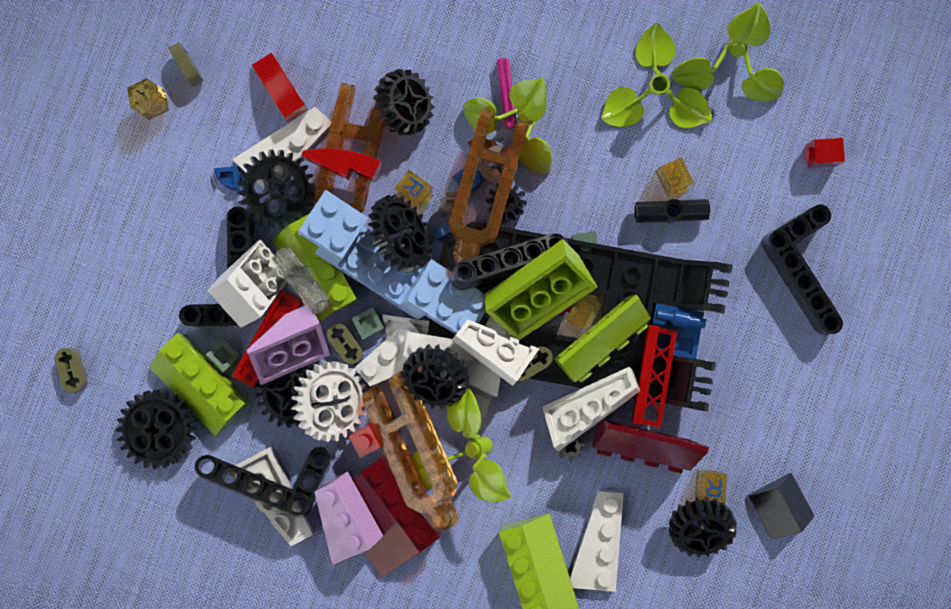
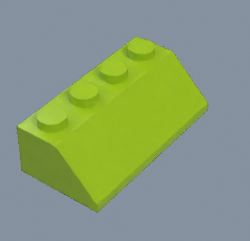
M308 214L288 225L272 240L305 302L311 306L320 323L360 300L346 274L314 254L318 246L298 234L299 229L309 216Z
M562 239L485 294L486 313L513 338L520 340L595 290L597 285L579 255Z
M629 296L555 357L554 360L572 382L578 380L583 382L592 374L590 370L596 364L600 367L611 358L608 355L615 348L619 351L629 343L628 337L633 333L638 335L648 327L646 322L651 318L638 296Z
M177 333L158 351L149 368L174 394H178V398L181 401H186L185 405L188 408H192L191 412L216 437L251 402L224 373L220 374L204 358L205 354L186 334Z
M550 512L504 524L499 534L522 609H578L579 605Z

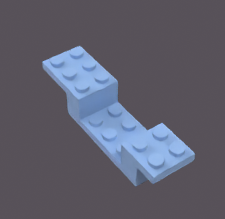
M327 190L324 191L298 231V234L318 246L314 254L416 319L426 315L455 335L467 320L479 324L486 311L484 293L475 287L467 290L454 288L450 280L452 272L432 259L421 269L414 272L405 273L404 270L398 272L397 266L391 268V261L384 262L385 255L383 253L378 254L379 246L372 244L376 240L375 237L369 235L372 231L364 227L368 217Z

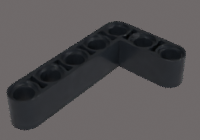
M818 204L806 209L767 233L762 239V247L814 330L819 334L827 335L836 334L841 331L843 320L795 245L830 222V209L823 204ZM814 211L820 216L819 222L813 219ZM793 224H796V225L799 226V229H800L799 235H796V234L793 232V230H792ZM773 236L777 237L780 241L778 248L772 244ZM787 256L792 259L793 265L791 268H788L785 264ZM799 277L805 280V287L803 289L798 285ZM813 297L818 300V307L816 309L811 305ZM826 318H829L831 321L829 330L824 325Z
M239 206L233 207L227 214V269L255 244L254 221L251 220L252 213L245 214L246 218L242 224L238 225L236 223L237 216L244 213L245 210ZM240 237H244L246 240L245 246L238 249L236 242ZM189 304L182 307L179 312V319L185 326H239L220 304ZM195 309L198 317L196 321L191 322L189 315ZM220 309L222 318L216 322L213 318V313L215 310Z
M552 233L461 261L452 272L451 284L458 290H467L511 276L535 259L530 257L527 251L535 253L537 258L550 248L549 244L555 245L562 239L567 244L568 242L562 234ZM504 258H510L514 265H508ZM481 265L489 266L492 272H485ZM459 272H464V273H466V274L468 275L469 279H467V280L461 279V278L458 276V273H459Z
M316 447L311 450L293 489L211 455L199 457L194 467L196 473L210 483L295 518H304L309 514L315 502L314 492L322 486L331 466V457L329 451L324 447ZM322 454L327 458L325 464L320 466L314 464L313 459L315 456ZM208 462L214 463L212 472L208 474L202 473L204 464ZM232 471L237 473V478L234 482L225 483L227 473ZM307 477H314L317 480L313 488L308 489L303 486V481ZM252 481L260 482L258 491L254 493L248 492V484ZM273 491H282L283 498L279 502L270 501V495ZM297 500H304L306 502V507L301 512H295L292 508L293 503Z

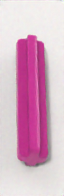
M501 58L497 60L496 64L502 113L505 114L514 110L515 107L510 100V90L512 87L510 62L508 58ZM516 114L503 119L505 129L517 127Z

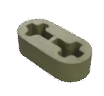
M180 42L168 48L193 87L204 81Z
M332 324L327 330V338L339 356L348 364L360 362L364 355L363 349L353 334L344 324ZM335 328L344 330L342 333V337L345 340L344 343L339 338L333 339L332 336L335 334ZM347 344L351 349L357 348L358 352L356 353L357 358L355 360L354 358H347L346 355L349 353L345 347Z
M537 347L541 353H547L546 363L537 362L533 365L530 361V367L524 371L526 375L520 376L518 381L527 380L547 368L553 359L551 351L546 347Z
M73 348L58 350L54 359L63 389L70 393L83 391L87 387L88 378L80 353ZM67 355H72L69 363L64 362L63 358H66ZM74 378L79 379V382L76 383V386L70 384V381H72Z

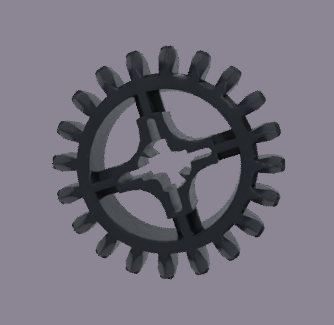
M397 69L386 73L378 81L379 85L374 88L377 94L372 99L377 102V105L373 109L379 110L380 113L377 118H383L382 126H389V131L397 132V135L409 136L421 132L424 127L430 124L429 119L434 116L430 111L435 107L431 104L434 96L429 95L428 92L431 87H425L426 79H419V73H412L411 69Z
M428 344L425 348L420 346L415 352L413 351L409 354L403 364L401 377L404 378L402 386L408 387L407 394H414L413 401L419 399L422 401V406L428 403L431 409L438 405L442 410L446 405L451 407L455 402L461 400L463 394L466 393L469 376H467L468 368L463 367L465 364L464 359H457L458 352L451 354L449 353V347L442 350L438 344L433 349ZM426 366V369L418 372V367ZM448 382H453L452 386L445 388L444 385H447Z
M301 367L288 373L292 376L285 387L273 386L279 378L263 385L258 383L257 387L263 389V392L256 393V397H263V401L257 403L258 407H266L261 413L263 416L271 413L268 419L269 422H273L278 418L277 426H282L284 421H286L287 428H291L294 420L296 426H299L301 421L293 418L296 414H287L293 403L297 401L289 399L288 402V396L283 391L291 389V394L298 396L299 392L294 387L299 386L298 379L300 377L308 378L306 370H310L309 367H306L302 372ZM271 393L280 399L279 408L281 410H278L274 405ZM321 402L312 403L311 406H313V405H318V404H320Z
M707 496L703 500H699L696 497L695 501L692 502L686 499L685 505L678 504L677 510L672 511L671 518H669L668 530L675 547H678L680 552L686 551L688 556L695 554L699 558L701 555H706L709 558L711 553L718 555L719 550H727V545L733 544V538L736 537L737 523L733 512L724 502L719 503L716 498L710 501Z

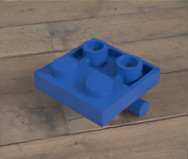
M656 303L654 305L651 325L676 330L677 336L673 355L696 359L701 328L706 326V319L703 318L704 312ZM658 333L657 345L660 350L669 346L671 335Z

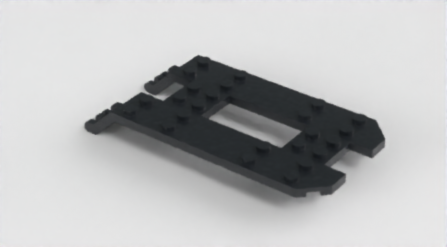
M471 221L461 230L444 240L440 265L455 268L461 261L546 236V234ZM566 238L569 246L579 255L597 285V288L592 293L604 295L600 320L625 298L632 295L638 296L650 318L653 304L656 303L690 310L725 314V305L708 303L709 295H716V297L721 298L728 296L727 291L711 289L710 286L729 287L730 282L728 280L712 279L713 271L730 274L733 266L731 264L684 260ZM579 246L588 247L592 249L589 251H583ZM527 251L530 257L536 258L535 253ZM504 258L508 265H514L510 258ZM481 265L485 272H492L489 266ZM508 277L482 284L475 288L486 294ZM486 311L479 322L483 326L486 325L491 317ZM429 318L428 335L449 339L454 338V333ZM647 328L638 335L633 333L628 337L629 343L618 351L615 348L608 355L611 358L600 367L596 364L590 370L592 374L583 382L579 380L572 382L554 360L555 357L578 338L534 330L520 339L519 344L528 348L530 346L536 348L546 347L551 351L553 359L547 368L528 379L584 388L630 367L638 383ZM538 351L536 353L537 358L531 361L533 365L537 362L546 363L547 353ZM661 355L654 359L652 367L655 373L659 374L666 367V362ZM673 355L665 404L708 412L709 404L707 402L691 401L693 391L704 395L711 394V389L695 387L694 381L713 385L712 378L696 377L695 374L697 367L714 371L716 362ZM664 374L659 377L662 382ZM657 379L649 385L648 393L652 398L659 395L662 390V386Z

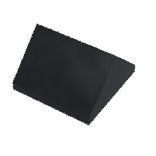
M788 473L748 495L771 539L801 533L815 517L792 473Z

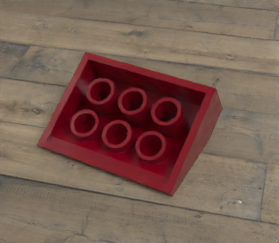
M605 419L596 424L592 447L597 449V454L611 457L612 453L621 455L620 459L635 462L636 458L645 460V465L659 468V464L668 466V470L682 473L683 469L691 471L709 450L708 446L690 439Z
M384 455L352 478L383 534V537L369 550L364 551L382 577L421 553L440 538V530Z

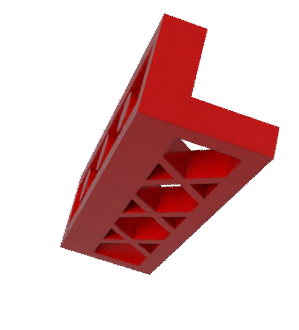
M280 290L248 348L285 314L301 308L303 301L295 298L294 295ZM246 351L232 376L256 388L259 379Z
M648 325L638 378L640 392L635 396L632 423L661 427L677 336L676 330L659 328V326ZM658 333L671 335L669 346L663 350H660L657 345ZM666 350H668L667 358L663 354ZM661 355L666 362V367L659 374H656L652 368L653 361ZM664 374L662 382L659 377ZM657 379L662 386V390L659 395L652 398L648 393L649 385ZM660 398L659 407H658V405L655 403V401ZM653 403L658 411L656 421L644 419L645 408Z

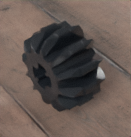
M506 181L504 189L500 183H497V191L489 190V194L493 198L486 199V203L492 205L488 208V212L497 211L494 216L495 220H498L500 215H503L504 223H507L509 215L513 221H516V213L520 215L524 213V210L519 206L527 205L526 200H521L525 196V192L516 193L519 188L518 184H515L513 189H510L509 181ZM504 197H508L509 201H513V203L509 204V207H504V203H500V201L504 200Z

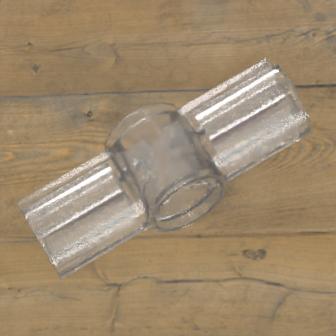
M283 247L276 251L275 256L272 258L273 263L284 276L285 282L292 293L300 297L312 314H320L325 311L330 304V300L317 284V280L310 268L300 262L291 248Z

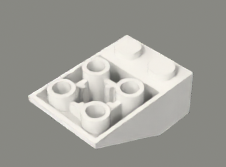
M259 240L208 289V292L242 328L259 319L264 314L291 275L265 244Z

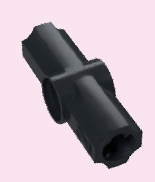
M708 199L635 202L634 207L636 223L665 222L670 224L683 221H708L711 213ZM667 206L675 207L677 211L676 217L668 215Z

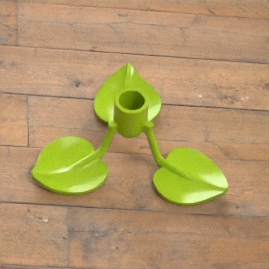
M759 2L755 3L749 9L736 15L729 22L727 28L729 44L724 45V50L714 66L710 67L711 64L707 58H691L678 65L672 71V79L684 88H694L698 91L705 90L714 81L712 72L717 70L726 53L730 52L735 57L744 56L747 72L750 77L742 82L741 87L743 93L748 98L754 101L767 102L782 96L784 87L782 75L772 68H762L754 74L749 60L748 44L760 46L770 36V21L762 5Z
M659 23L653 24L643 33L635 51L638 63L643 67L652 66L655 76L652 77L648 84V90L638 98L635 91L628 87H619L613 90L606 99L602 120L615 127L632 126L639 122L645 113L643 105L639 103L649 94L662 96L666 93L675 102L669 109V116L676 126L693 128L711 122V109L702 93L694 88H683L679 91L677 98H675L671 89H669V78L661 74L657 69V66H666L673 60L676 54V47L671 36Z
M544 78L525 80L514 84L510 90V100L516 109L500 116H495V105L484 98H473L463 104V112L469 124L475 131L485 135L491 134L496 130V121L518 113V117L522 122L529 123L524 136L525 141H519L516 144L518 159L526 168L533 172L541 174L551 172L552 152L549 145L538 137L530 139L533 126L546 112L547 93Z
M467 389L459 402H455L454 405L447 408V419L451 428L456 432L463 431L464 437L472 439L467 442L465 451L437 460L433 449L421 448L411 457L409 463L410 474L421 487L433 489L440 485L443 478V472L439 465L467 455L472 459H478L472 467L475 473L469 478V485L474 495L482 501L501 502L509 499L511 494L508 491L504 474L499 465L492 460L486 459L487 455L493 450V444L487 436L480 437L477 434L481 429V414L472 391Z

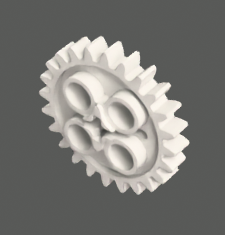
M324 361L322 366L314 365V372L306 370L307 379L299 378L302 386L294 387L299 394L291 398L297 401V405H294L291 409L299 412L293 418L301 421L298 427L306 429V435H313L314 439H322L326 442H329L330 438L331 440L338 441L339 436L347 437L346 430L355 432L354 423L361 425L358 417L359 415H366L361 409L368 406V403L363 402V398L367 397L368 393L362 392L366 384L358 383L362 377L355 374L356 369L348 368L347 364H340L332 361L330 364V362ZM342 382V389L338 391V386ZM320 386V394L316 397V390ZM349 396V399H348V400H344V401H341V400L332 401L333 398H336V399H344V398H346V397ZM315 402H328V405L320 403L318 405L311 406L312 403ZM344 407L345 411L341 416V409ZM321 411H323V417L319 421V414Z

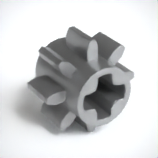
M457 191L446 192V198H440L441 216H448V222L460 221L459 215H465L464 196L458 197Z
M580 436L573 442L574 450L568 449L565 451L566 446L561 449L560 458L567 455L569 461L572 462L573 456L576 454L582 457L579 450L585 444L577 441Z

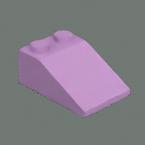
M309 304L285 314L246 350L261 385L330 355L320 323Z

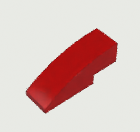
M272 52L252 64L287 122L292 121L308 110Z
M318 148L303 150L301 154L305 160L348 181L351 175L355 173L375 183L383 168L380 160L350 150Z

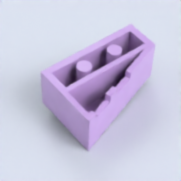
M348 472L331 479L314 492L333 565L369 550L383 537Z

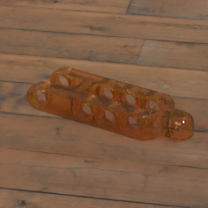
M341 83L326 148L342 149L345 137L367 141L364 154L376 159L384 128L382 126L384 120L383 118H377L380 114L379 110L372 108L368 127L348 123L355 95V85ZM323 168L320 170L314 196L317 201L325 190L332 194L336 179L335 174ZM359 175V178L355 180L356 191L350 206L362 213L365 211L371 181Z
M485 109L481 110L448 225L456 239L453 259L456 264L477 257L481 247L495 241L529 122L517 119L506 155L484 148L494 112ZM480 158L504 165L487 227L481 231L466 227L462 221Z
M402 371L390 377L389 384L402 416L396 419L391 405H388L384 394L378 389V386L363 392V403L407 507L421 514L425 512L433 529L440 532L447 531L453 528L458 520L457 511L452 502L458 482L425 406H422V401L419 399L413 401L414 394H407L408 387L402 386L404 378L401 377ZM405 425L409 429L433 485L431 495H426L419 478L421 475L416 471L409 455L411 452L406 448L400 434V428Z

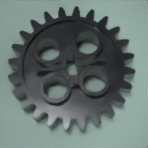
M271 149L268 150V157L262 151L259 152L260 160L251 156L252 165L243 164L247 172L238 173L244 179L242 182H236V185L242 187V190L236 192V195L243 196L244 198L239 202V205L248 206L244 213L253 212L252 221L260 218L261 226H264L268 221L269 228H274L276 222L279 228H284L285 221L290 225L293 223V218L296 220L301 219L300 213H309L305 206H313V203L308 199L309 197L316 196L314 192L310 191V188L316 186V184L309 183V179L314 175L305 173L309 167L308 165L300 166L302 158H296L293 161L292 152L284 157V150H278L277 155H275L274 150ZM277 165L283 169V176L279 179L274 176L273 172ZM289 176H293V179L290 182L284 184L278 189L279 193H272L264 200V202H259L260 198L271 193L275 189L273 184L281 185L282 183H284V181H286L289 178ZM257 180H261L264 183V190L261 193H257L254 189V184ZM292 185L296 186L298 190L295 198H291L288 193ZM274 199L279 203V209L275 213L271 212L269 208L270 202Z
M396 194L392 196L387 195L376 201L375 205L371 207L372 213L368 214L372 220L368 223V226L373 228L369 235L376 239L372 244L379 246L377 253H383L385 255L384 262L390 260L391 268L397 266L398 272L404 270L405 273L421 269L426 265V261L430 260L428 254L432 252V249L428 246L432 244V241L427 237L431 232L425 229L428 224L422 222L423 215H418L416 213L417 207L411 208V201L405 202L403 196L398 198ZM409 228L412 229L411 232L405 233L394 239L389 238V236L393 234H397Z
M160 389L153 390L152 393L150 390L145 391L143 396L141 394L135 395V401L130 400L126 402L129 408L120 410L125 417L117 418V421L122 423V427L115 429V431L122 432V436L117 438V441H124L125 443L120 449L129 450L127 458L136 456L134 464L143 461V468H147L151 464L153 469L159 468L160 465L166 468L170 466V463H178V457L182 459L187 456L184 450L192 449L188 442L196 440V437L190 434L192 431L197 430V427L190 424L196 420V417H188L192 408L185 410L183 407L186 401L178 403V394L172 395L169 398L170 392L168 390L163 391L162 394ZM143 411L148 416L147 422L142 420L141 414ZM166 411L172 416L171 423L165 419ZM142 436L147 438V446L143 445L141 441ZM166 436L172 440L171 447L165 443Z

